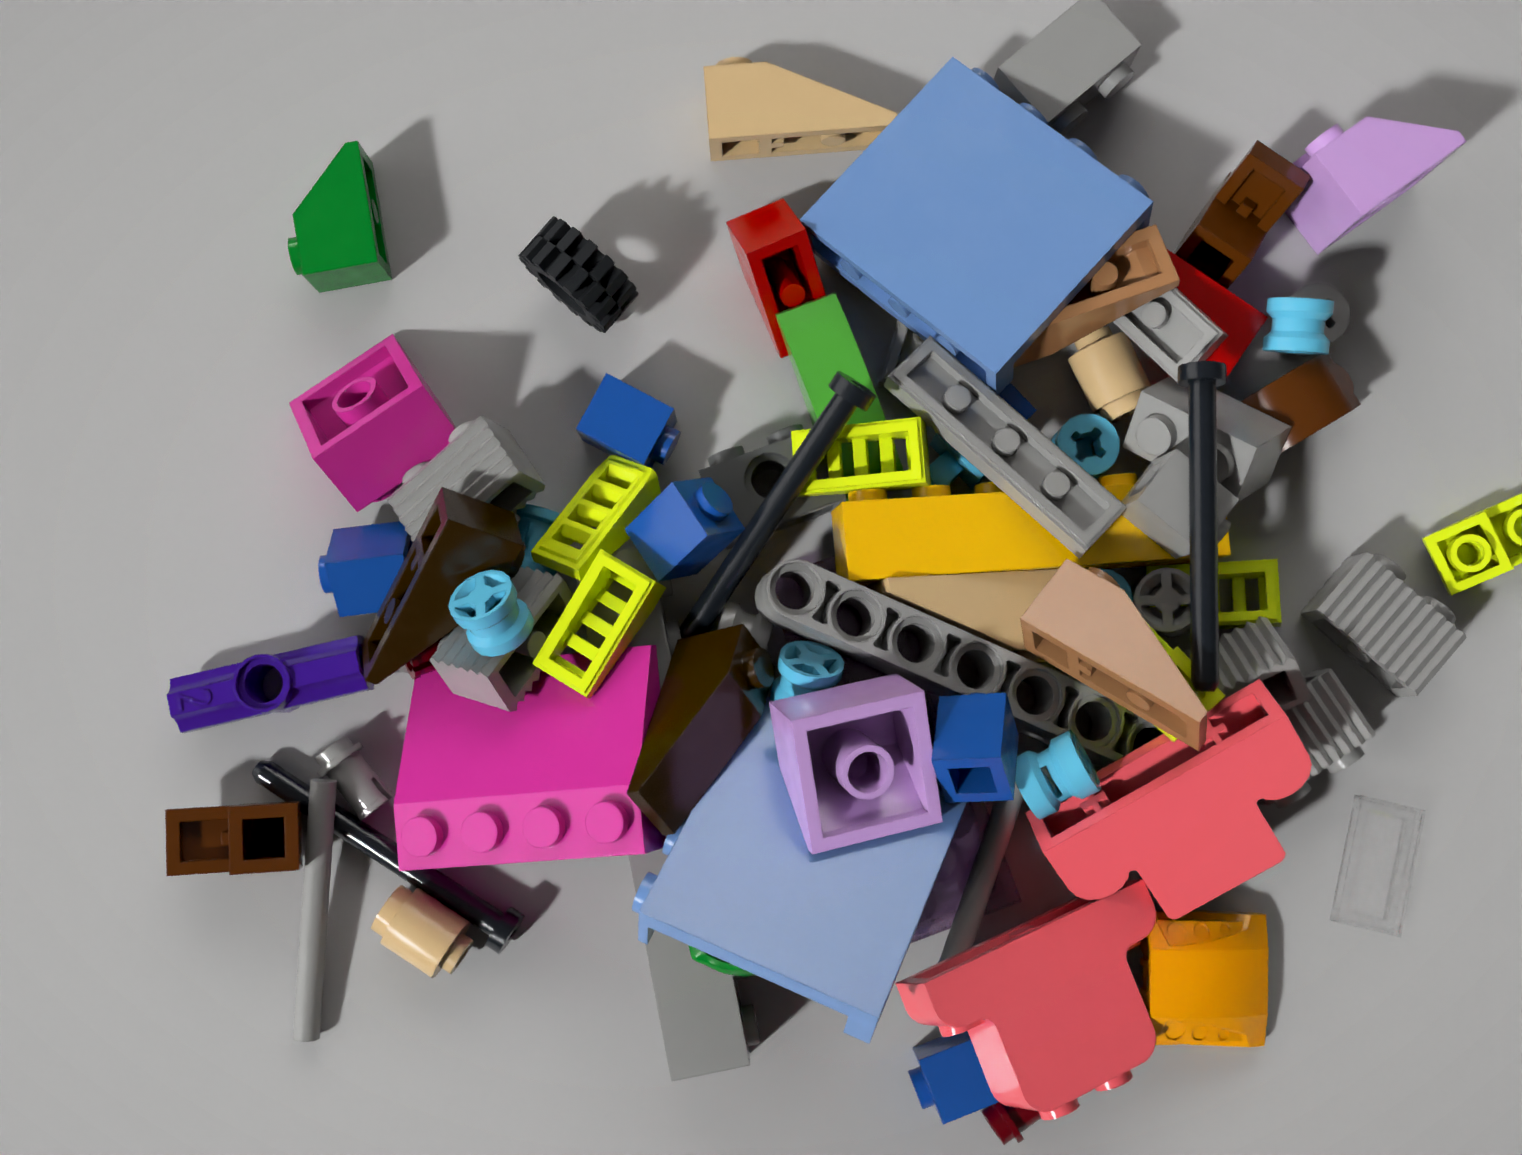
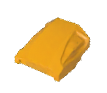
M1156 910L1154 927L1149 935L1141 940L1140 944L1143 958H1140V964L1143 966V987H1140V994L1155 1030V1045L1264 1046L1268 1018L1269 963L1266 914L1193 910L1178 919H1170L1163 910Z

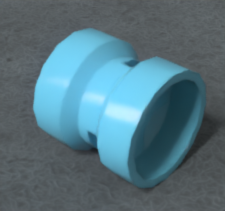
M1071 730L1052 738L1049 747L1039 753L1028 750L1017 756L1015 782L1028 807L1039 820L1057 812L1062 801L1072 796L1084 799L1102 789L1097 773L1085 749Z

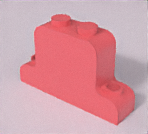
M1143 879L1128 880L1121 889L1111 896L1098 900H1086L1079 897L1072 899L895 984L908 1015L917 1023L938 1026L942 1037H950L968 1032L991 1093L998 1102L1009 1107L1038 1111L1042 1120L1057 1119L1075 1111L1080 1105L1077 1098L1093 1089L1096 1091H1106L1129 1082L1133 1078L1131 1069L1147 1061L1154 1051L1156 1043L1155 1030L1127 962L1126 955L1127 951L1140 945L1141 940L1152 931L1156 920L1155 906Z

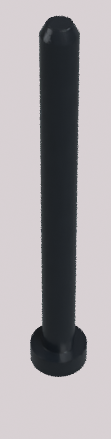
M1195 361L1178 366V385L1188 388L1191 684L1195 691L1214 692L1219 684L1216 387L1227 383V366L1225 363L1216 361Z
M841 371L836 372L828 384L835 394L679 627L681 639L707 633L857 407L864 411L869 409L876 395L863 384Z
M260 761L252 772L256 783L285 802L301 801V812L308 816L310 786L274 762ZM335 803L333 832L335 835L411 885L420 888L468 920L472 925L488 934L489 938L485 945L496 953L500 954L506 948L525 917L524 914L512 906L505 913L501 912L437 869L399 871L397 843L364 821H360L355 815Z

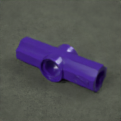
M356 635L274 655L258 654L240 663L170 679L169 692L166 694L170 715L177 723L180 733H189L266 714L289 713L301 706L373 690L374 684L366 682L364 679L361 646L364 637ZM276 668L282 676L283 687L280 694L270 701L263 691V680L271 669Z

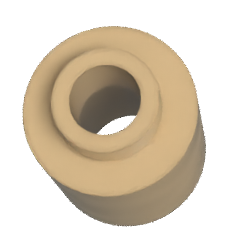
M1106 326L1074 342L1078 352L1073 354L1068 361L1092 413H1100L1101 417L1106 418L1111 424L1133 415L1141 391L1150 387L1151 384L1129 337L1124 332L1112 334L1110 327Z
M400 885L387 899L371 926V930L382 936L380 943L431 978H434L441 969L452 974L474 942V940L465 935L470 926L468 920L420 888L412 892L403 885Z

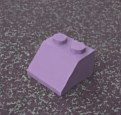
M1368 116L1345 132L1339 124H1335L1313 140L1305 148L1307 153L1293 162L1294 165L1311 177L1304 190L1288 207L1285 214L1316 254L1319 255L1415 186L1467 141L1456 130Z
M894 673L769 702L779 767L807 848L812 855L943 822L937 777L931 761L933 749L923 689Z

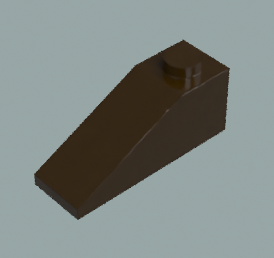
M441 487L361 644L364 679L366 682L378 685L459 626L451 616L448 605L450 597L457 586L467 578L488 570L503 571L511 579L516 576L522 565L526 546L525 542L521 539L514 512Z
M744 624L677 640L626 793L663 836L676 833L762 717L769 688L774 680L775 666L769 653L760 647Z

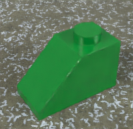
M358 141L347 142L342 146L292 214L296 237L288 238L291 264L295 273L302 275L319 293L392 280L373 163Z

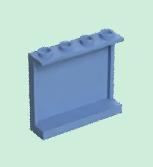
M952 57L801 217L800 222L807 231L812 251L817 257L925 341L929 336L933 337L999 395L1013 380V365L1132 233L1149 227L1153 201L1138 181L1128 175L1122 174L1118 176L1098 162L1095 153L1084 142L1076 138L1068 140L1048 126L1045 117L1034 106L1024 102L1018 104L1001 92L997 83L988 73L979 68L969 69Z
M767 697L762 717L693 808L689 817L684 820L675 834L666 836L662 853L668 855L659 874L656 875L648 872L642 880L632 905V911L639 914L638 941L648 945L656 930L847 1015L848 1018L843 1032L870 1044L968 802L946 803L937 778L943 822L812 855L807 848L779 767L769 706L770 697Z

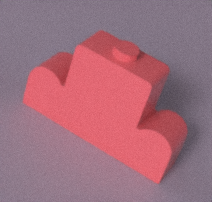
M1258 679L1221 700L1207 713L1206 741L1199 751L1179 739L1172 742L1167 736L1162 734L1097 771L1096 773L1102 788L1101 791L1084 799L1072 796L1062 801L1057 812L1041 820L1031 810L1025 814L1043 854L1068 890L1076 897L1086 900H1098L1111 896L1124 886L1129 878V873L1135 870L1139 873L1167 917L1178 919L1283 861L1286 855L1285 851L1260 811L1257 802L1262 798L1265 800H1280L1294 794L1309 778L1312 764L1310 756L1288 716L1262 681Z

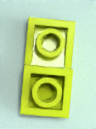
M1522 493L1421 538L1449 595L1452 596L1513 570L1514 566L1522 563Z

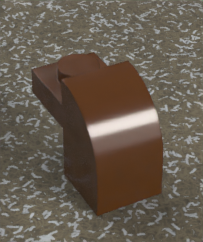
M1257 140L1233 172L1226 176L1180 241L1174 254L1228 289L1252 261L1267 232L1304 190L1311 176Z
M1329 354L1317 355L1241 401L1292 426L1281 453L1361 405L1354 394V386L1349 374L1343 367L1334 363Z
M301 801L165 810L167 876L229 872V875L296 871L303 868Z

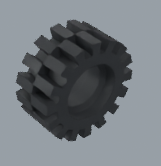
M554 216L518 255L520 261L526 266L525 268L538 278L537 281L544 288L549 289L559 302L562 301L576 316L579 315L585 323L593 326L599 332L606 333L639 295L635 285L628 280L629 277L623 270L614 265L615 262L608 255L601 253L598 250V246L590 239L586 240L575 227L571 228L566 221L558 220Z

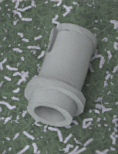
M344 736L315 758V761L322 768L317 774L320 778L328 776L329 779L337 780V789L356 812L357 818L362 821L395 795L391 790L387 789L359 751L363 748V745L360 742L353 745L350 739Z

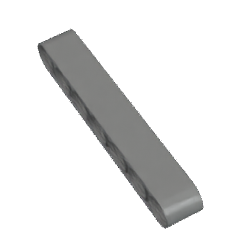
M800 559L783 561L765 574L756 586L754 596L756 608L761 616L771 624L812 642L828 646L837 653L885 674L897 673L924 691L938 697L968 695L971 693L1007 692L1018 732L1049 745L1052 738L1071 730L1082 744L1091 763L1098 767L1104 768L1134 751V739L1138 732L1144 736L1147 743L1163 734L1150 722L1075 679L808 561ZM779 578L793 579L801 587L803 603L799 609H789L778 600L775 587ZM840 604H849L860 613L862 628L858 636L848 635L838 625L836 614ZM902 629L909 630L919 640L920 655L915 663L903 658L898 651L897 638ZM962 655L972 659L977 666L978 679L973 688L964 685L958 677L957 664ZM1021 681L1031 686L1036 698L1035 706L1029 714L1022 710L1017 702L1016 692ZM1080 707L1087 710L1091 716L1092 730L1088 738L1081 736L1076 728L1075 717Z

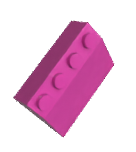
M656 645L627 647L590 699L548 673L540 671L539 681H533L532 691H525L524 701H518L517 711L512 712L453 694L437 670L423 674L415 679L393 804L399 871L639 855L662 849L667 835L663 836L626 794L661 691ZM580 653L560 655L585 672L592 660Z

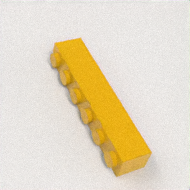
M1137 474L1107 475L1098 478V482L1117 499L1122 501L1137 482ZM993 482L975 485V494L951 495L949 485H928L913 488L911 490L912 497L894 499H887L886 489L857 490L849 492L848 501L841 502L831 511L836 574L862 586L894 577L1059 569L1066 558L1085 569L1089 567L1119 569L1190 564V555L1177 559L1173 558L1122 515L1079 559ZM1229 532L1218 543V559L1231 555Z

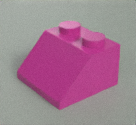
M393 334L289 402L313 460L356 512H359L372 502L382 501L392 495L399 484L402 483L403 476L409 469L419 463L429 462L449 444V436L456 428L444 407Z

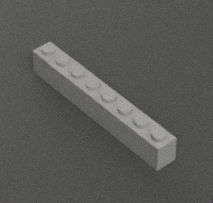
M636 547L616 550L612 554L614 557L658 582ZM576 579L577 586H579L581 581ZM615 580L607 590L625 602H628L633 593L632 590ZM671 580L658 582L665 586L666 589L652 613L627 646L656 645L660 690L677 640L681 639L679 621H666L662 597L673 595ZM600 602L592 610V613L614 625L620 615ZM585 625L588 642L600 648L606 637ZM662 849L647 854L629 855L636 893L648 872L656 875L659 874L668 855L662 853ZM655 930L648 945H645L671 1082L750 1066L749 1046L761 1044L754 1005L741 1006L736 981L748 978V976L723 974L704 964L698 963L692 959L689 945Z

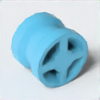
M1297 297L1268 298L1266 312L1272 318L1271 331L1263 338L1262 351L1328 355L1330 340L1325 336L1324 330L1325 321L1333 315L1334 301Z
M1080 414L1070 418L1051 439L1055 445L1094 479L1105 473L1116 462L1120 452V438L1115 427L1106 418L1096 414ZM1092 442H1093V446H1094V453L1097 454L1098 456H1096V455L1094 456V455H1093V450H1092V447H1091Z
M488 570L467 578L457 586L450 597L448 605L451 616L459 626L467 629L466 635L469 643L482 656L495 657L515 650L526 641L533 629L534 618L525 602L517 598L518 593L514 583L503 571Z
M812 641L787 643L780 650L777 667L781 675L773 681L770 701L832 688L842 678L844 670L842 657L835 650L821 643Z

